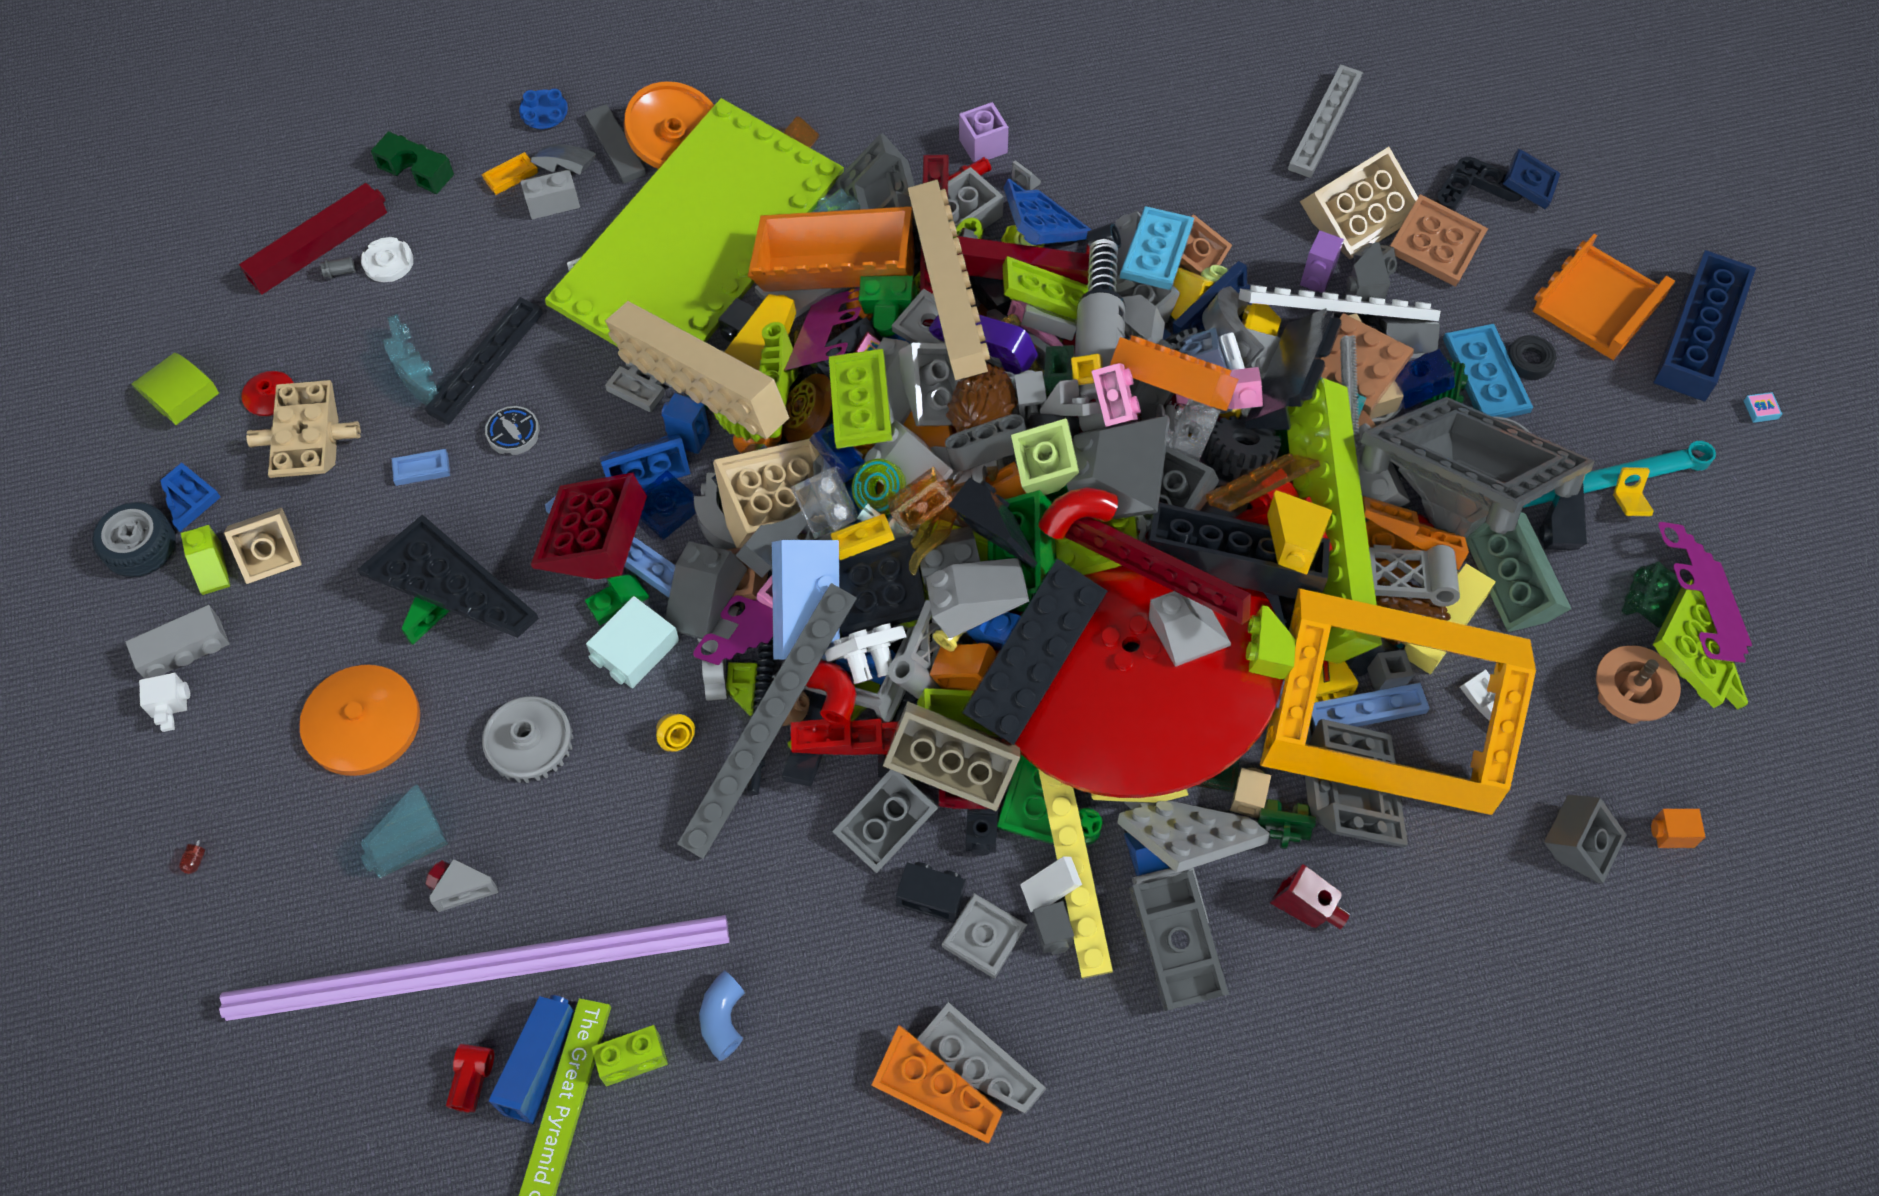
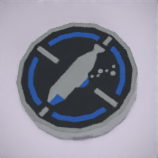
M520 406L505 407L496 411L489 418L485 426V435L491 448L500 454L511 453V455H519L528 451L536 444L540 432V426L534 413Z

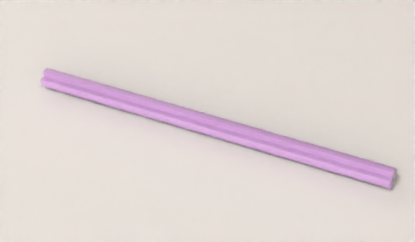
M726 915L222 992L220 995L221 1006L219 1011L221 1018H225L228 1021L730 943L728 921Z

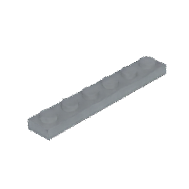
M1340 64L1290 161L1289 171L1309 178L1312 177L1361 80L1363 72Z

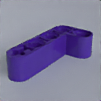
M937 315L930 325L929 331L935 338L945 342L939 315ZM979 315L981 322L976 323V325H982L985 341L980 343L987 344L989 355L1000 359L1005 371L1014 375L1028 371L1038 356L1030 335L1019 326Z

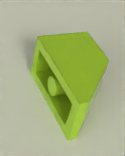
M206 525L181 533L185 557L200 593L205 595L230 587L221 541L211 527Z

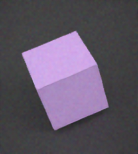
M993 102L959 114V140L973 163L982 157L989 160L1008 152L1009 127Z

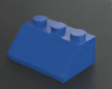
M679 434L665 436L655 441L638 444L632 448L599 457L605 477L633 473L642 489L691 474L683 441Z

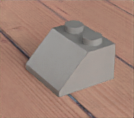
M568 169L521 180L532 220L580 208L573 179Z

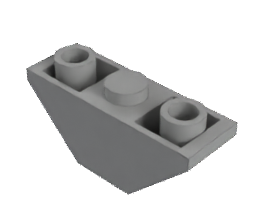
M1142 295L1122 297L1126 305L1125 336L1130 339L1131 335L1153 343H1159L1163 339L1165 323L1157 307Z

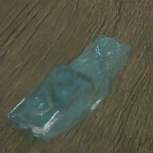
M398 314L389 316L387 319L392 337L382 340L385 350L405 387L418 400L428 405L438 393L434 380L430 381L428 377L433 375L429 361H423L419 351L415 352L413 344H408L407 339L411 338L407 323L402 324Z

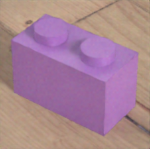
M1319 230L1307 258L1300 283L1301 286L1320 293L1326 291L1336 268L1344 241L1343 238Z

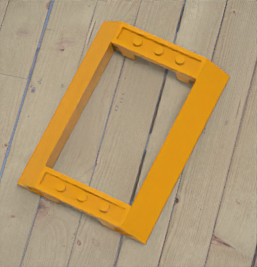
M1298 588L1289 632L1296 639L1294 667L1285 678L1279 708H1275L1269 721L1260 766L1492 815L1511 787L1536 673L1531 640ZM1331 627L1496 662L1494 674H1490L1487 692L1496 694L1483 752L1477 750L1473 752L1470 766L1473 770L1470 780L1305 744Z

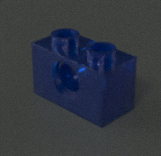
M1440 349L1423 354L1419 358L1407 362L1395 379L1403 394L1401 404L1405 409L1455 388L1454 370Z

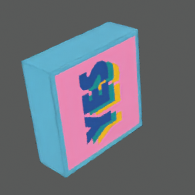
M1773 392L1748 395L1744 399L1745 406L1753 423L1777 420L1782 415Z

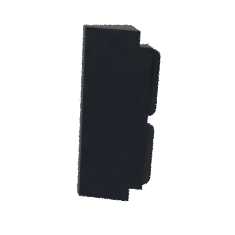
M1327 308L1287 324L1261 383L1263 406L1250 409L1245 420L1246 429L1290 430L1291 424L1288 407H1302L1304 401L1310 400L1313 397L1325 368V362L1321 358L1330 355L1342 326L1341 319L1334 318L1333 312L1327 314Z

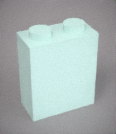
M633 596L586 645L590 652L588 657L597 667L602 668L604 666L610 671L609 674L616 682L621 685L625 682L633 689L679 642V637L673 625Z

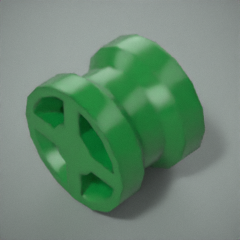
M1083 808L1078 811L1082 828L1087 829V831L1083 830L1085 843L1089 845L1096 842L1100 836L1102 818L1094 809Z

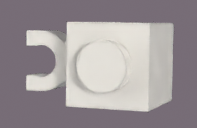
M176 673L139 680L140 706L151 718H154L156 725L161 724L162 732L175 730L173 713L187 711V699L190 698L188 684L183 682Z

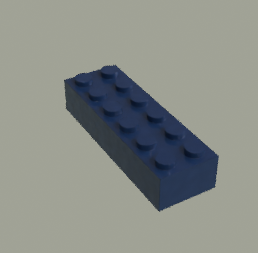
M1707 250L1703 252L1691 275L1653 381L1654 384L1704 402L1707 400L1718 383L1756 267Z

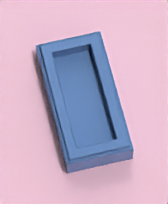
M446 449L392 458L393 481L395 485L450 476L449 459Z

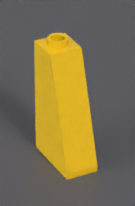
M768 294L724 353L759 371L760 360L762 359L761 351L765 346L762 330L770 323L780 322L785 326L789 335L796 316L794 300L785 295L776 296Z

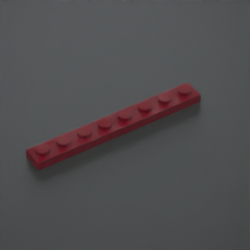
M1083 517L1076 520L1065 535V538L1240 624H1244L1250 619V593L1091 517Z

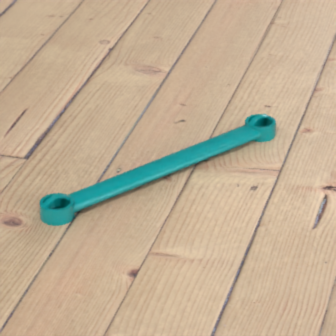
M1695 441L1687 449L1590 471L1585 475L1583 481L1584 493L1616 486L1623 467L1648 468L1650 470L1648 478L1688 468L1697 471L1705 470L1715 459L1716 452L1711 444L1705 441ZM1698 450L1703 452L1704 455L1695 458L1691 451ZM1629 476L1625 480V484L1638 481L1640 476ZM1553 489L1523 506V508L1553 501L1556 495L1555 490Z

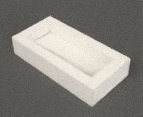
M1063 856L1020 885L1030 912H1033V909L1053 904L1080 887L1082 883L1072 858Z

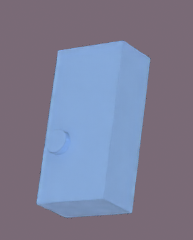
M780 540L772 542L774 659L784 660L787 658L829 585L833 583L839 587V540ZM840 628L827 649L834 647L833 641L840 639Z

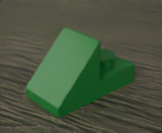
M621 575L607 578L609 587L585 599V603L601 626L608 622L633 596L641 602L649 599V596L635 575Z

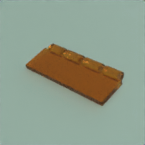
M1287 453L1273 460L1271 464L1267 463L1249 472V475L1245 474L1227 483L1226 486H1221L1207 493L1206 499L1209 505L1230 512L1319 467L1320 462L1300 455L1293 457L1292 454Z

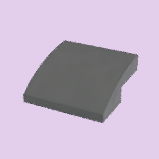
M551 144L546 145L535 154L531 162L553 173L562 166L581 175L593 163L596 153L572 145Z

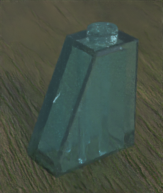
M418 784L413 786L361 842L365 854L361 855V859L368 872L374 870L379 878H382L448 845L432 808Z

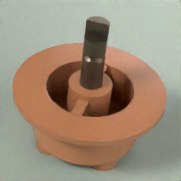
M1640 646L1618 647L1607 653L1597 667L1596 684L1599 691V702L1614 716L1626 720L1628 723L1636 724L1639 721L1660 719L1669 714L1678 703L1681 691L1678 675L1672 665L1653 650Z

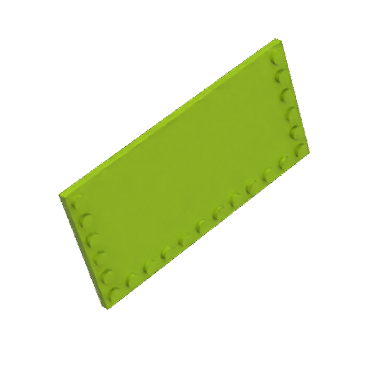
M721 98L545 298L546 305L615 346L617 344L610 338L608 334L610 330L605 320L627 301L707 342L719 327V317L736 298L741 300L755 283L748 277L760 216L812 212L834 186L837 178L844 172V167Z

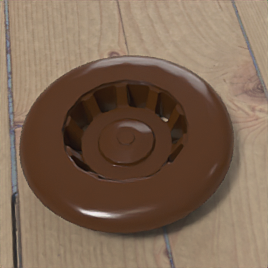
M818 373L808 376L789 393L786 404L789 419L782 424L784 437L789 443L814 438L827 423L832 411L830 379L824 374Z

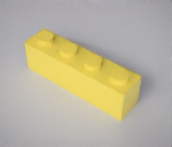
M1466 563L1460 572L1457 571L1460 598L1455 604L1446 606L1447 612L1451 615V619L1448 621L1463 625L1468 624L1496 582ZM1402 642L1406 646L1404 650L1409 661L1430 675L1447 653Z

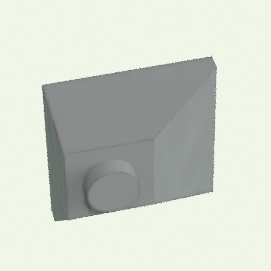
M1175 591L1150 601L1149 621L1175 667L1231 645L1230 640L1211 609Z

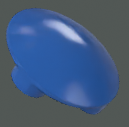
M558 89L528 90L523 94V100L519 107L520 117L523 122L536 129H548L558 125L564 120L568 111L567 102Z

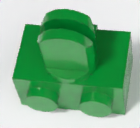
M861 276L859 302L864 314H873V326L880 336L890 337L896 334L892 331L891 325L917 297L918 289L913 276Z

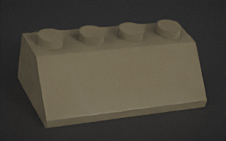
M907 701L883 766L997 811L1020 759V748L1009 744L1003 739Z

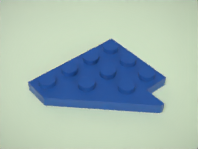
M1011 179L1007 180L1003 188L1016 229L1025 236L1024 239L1028 243L1038 245L1087 239V232L1091 229L1041 191L1024 190Z

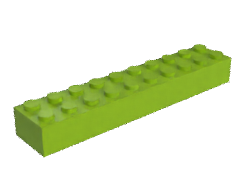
M1322 378L1319 380L1313 397L1310 400L1304 401L1302 407H1288L1291 428L1287 430L1293 487L1298 492L1299 498L1310 496L1312 503L1333 510L1325 530L1333 549L1329 551L1328 580L1322 594L1377 605L1348 388ZM1331 627L1324 660L1342 663L1382 645L1381 637Z

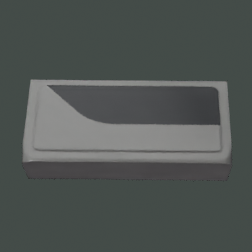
M1027 304L1021 325L1072 341L1076 332L1077 320Z

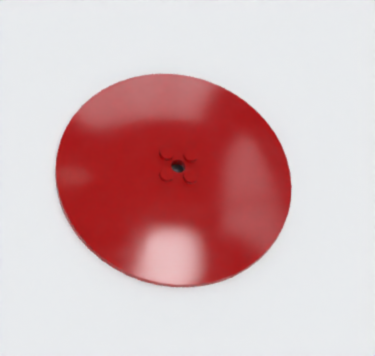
M1124 566L1084 575L1106 589L1107 593L1014 744L1020 748V753L1042 772L1063 784L1096 795L1116 798H1146L1179 792L1201 784L1234 764L1251 748L1268 725L1278 704L1283 686V679L1249 672L1250 660H1246V650L1252 636L1251 633H1248L1249 620L1244 624H1240L1213 611L1231 645L1175 667L1149 621L1150 601L1173 592V590ZM1238 587L1251 594L1250 618L1252 615L1255 616L1262 605L1268 606L1275 614L1264 592ZM1008 611V612H1010V613L1017 614V615H1021V614H1022V612ZM1129 642H1136L1140 645L1139 649L1134 652H1128L1123 647Z

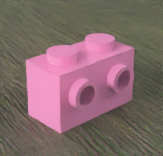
M1118 363L1093 370L1092 375L1105 426L1110 427L1138 420L1136 413H1140V405L1137 396L1132 397L1130 385H1133V378L1130 369H1125L1124 364Z

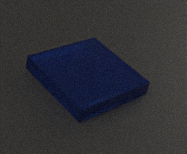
M668 470L643 489L647 498L640 519L662 540L696 514L694 496L696 495Z

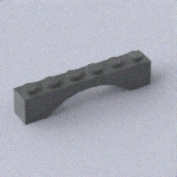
M834 437L813 462V485L808 502L804 508L789 519L774 524L760 525L735 556L761 577L769 570L772 571V542L799 540L797 536L800 532L806 534L816 522L812 517L816 513L821 516L831 504L827 500L829 496L833 495L836 497L846 484L842 480L845 477L851 479L858 471L860 466L857 462L863 454L853 446L837 449Z

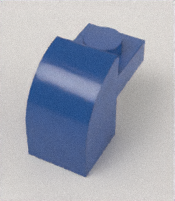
M1005 612L968 630L967 633L977 644L987 643L994 650L999 651L1020 615Z

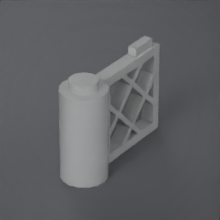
M1374 545L1373 548H1369L1376 596L1430 599L1433 604L1442 607L1458 602L1460 591L1456 557L1453 548L1446 545H1436L1428 551L1391 549V546ZM1375 558H1384L1391 563L1383 567L1375 561ZM1417 560L1420 561V565L1413 569L1405 561ZM1396 567L1406 573L1401 579L1391 572ZM1385 577L1393 584L1391 586L1377 585V581ZM1413 578L1422 585V588H1412L1407 582Z
M928 600L925 601L904 655L896 657L888 669L890 679L917 699L921 696L924 688L940 689V686L929 674L940 648V645L934 640L933 634L936 630H941L933 617L932 623L929 624L932 612L930 601ZM931 633H932V639H933L932 642H930V634H931ZM921 642V650L917 652V649ZM933 651V656L930 661V653Z

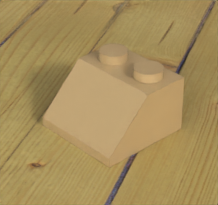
M282 508L229 525L224 532L246 584L302 565L293 532Z

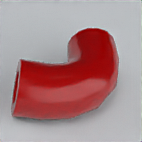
M1088 487L1071 490L1055 499L1043 514L1038 526L1050 537L1063 539L1071 525L1080 518L1091 517L1103 522L1110 521L1117 510L1118 497L1105 490Z
M820 660L806 686L826 692V700L820 712L821 716L833 724L845 726L849 723L857 696L853 679L840 665Z

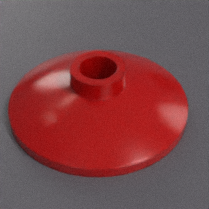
M279 371L260 373L251 378L244 386L241 395L242 402L245 408L252 414L258 416L274 415L276 385L294 382L288 375Z

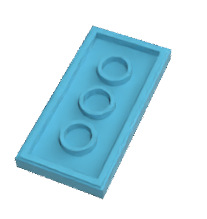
M1145 206L1121 269L1120 278L1171 290L1194 218Z

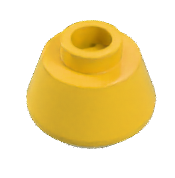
M667 714L658 721L656 727L657 742L662 749L668 752H677L686 748L693 740L695 734L693 721L682 714Z

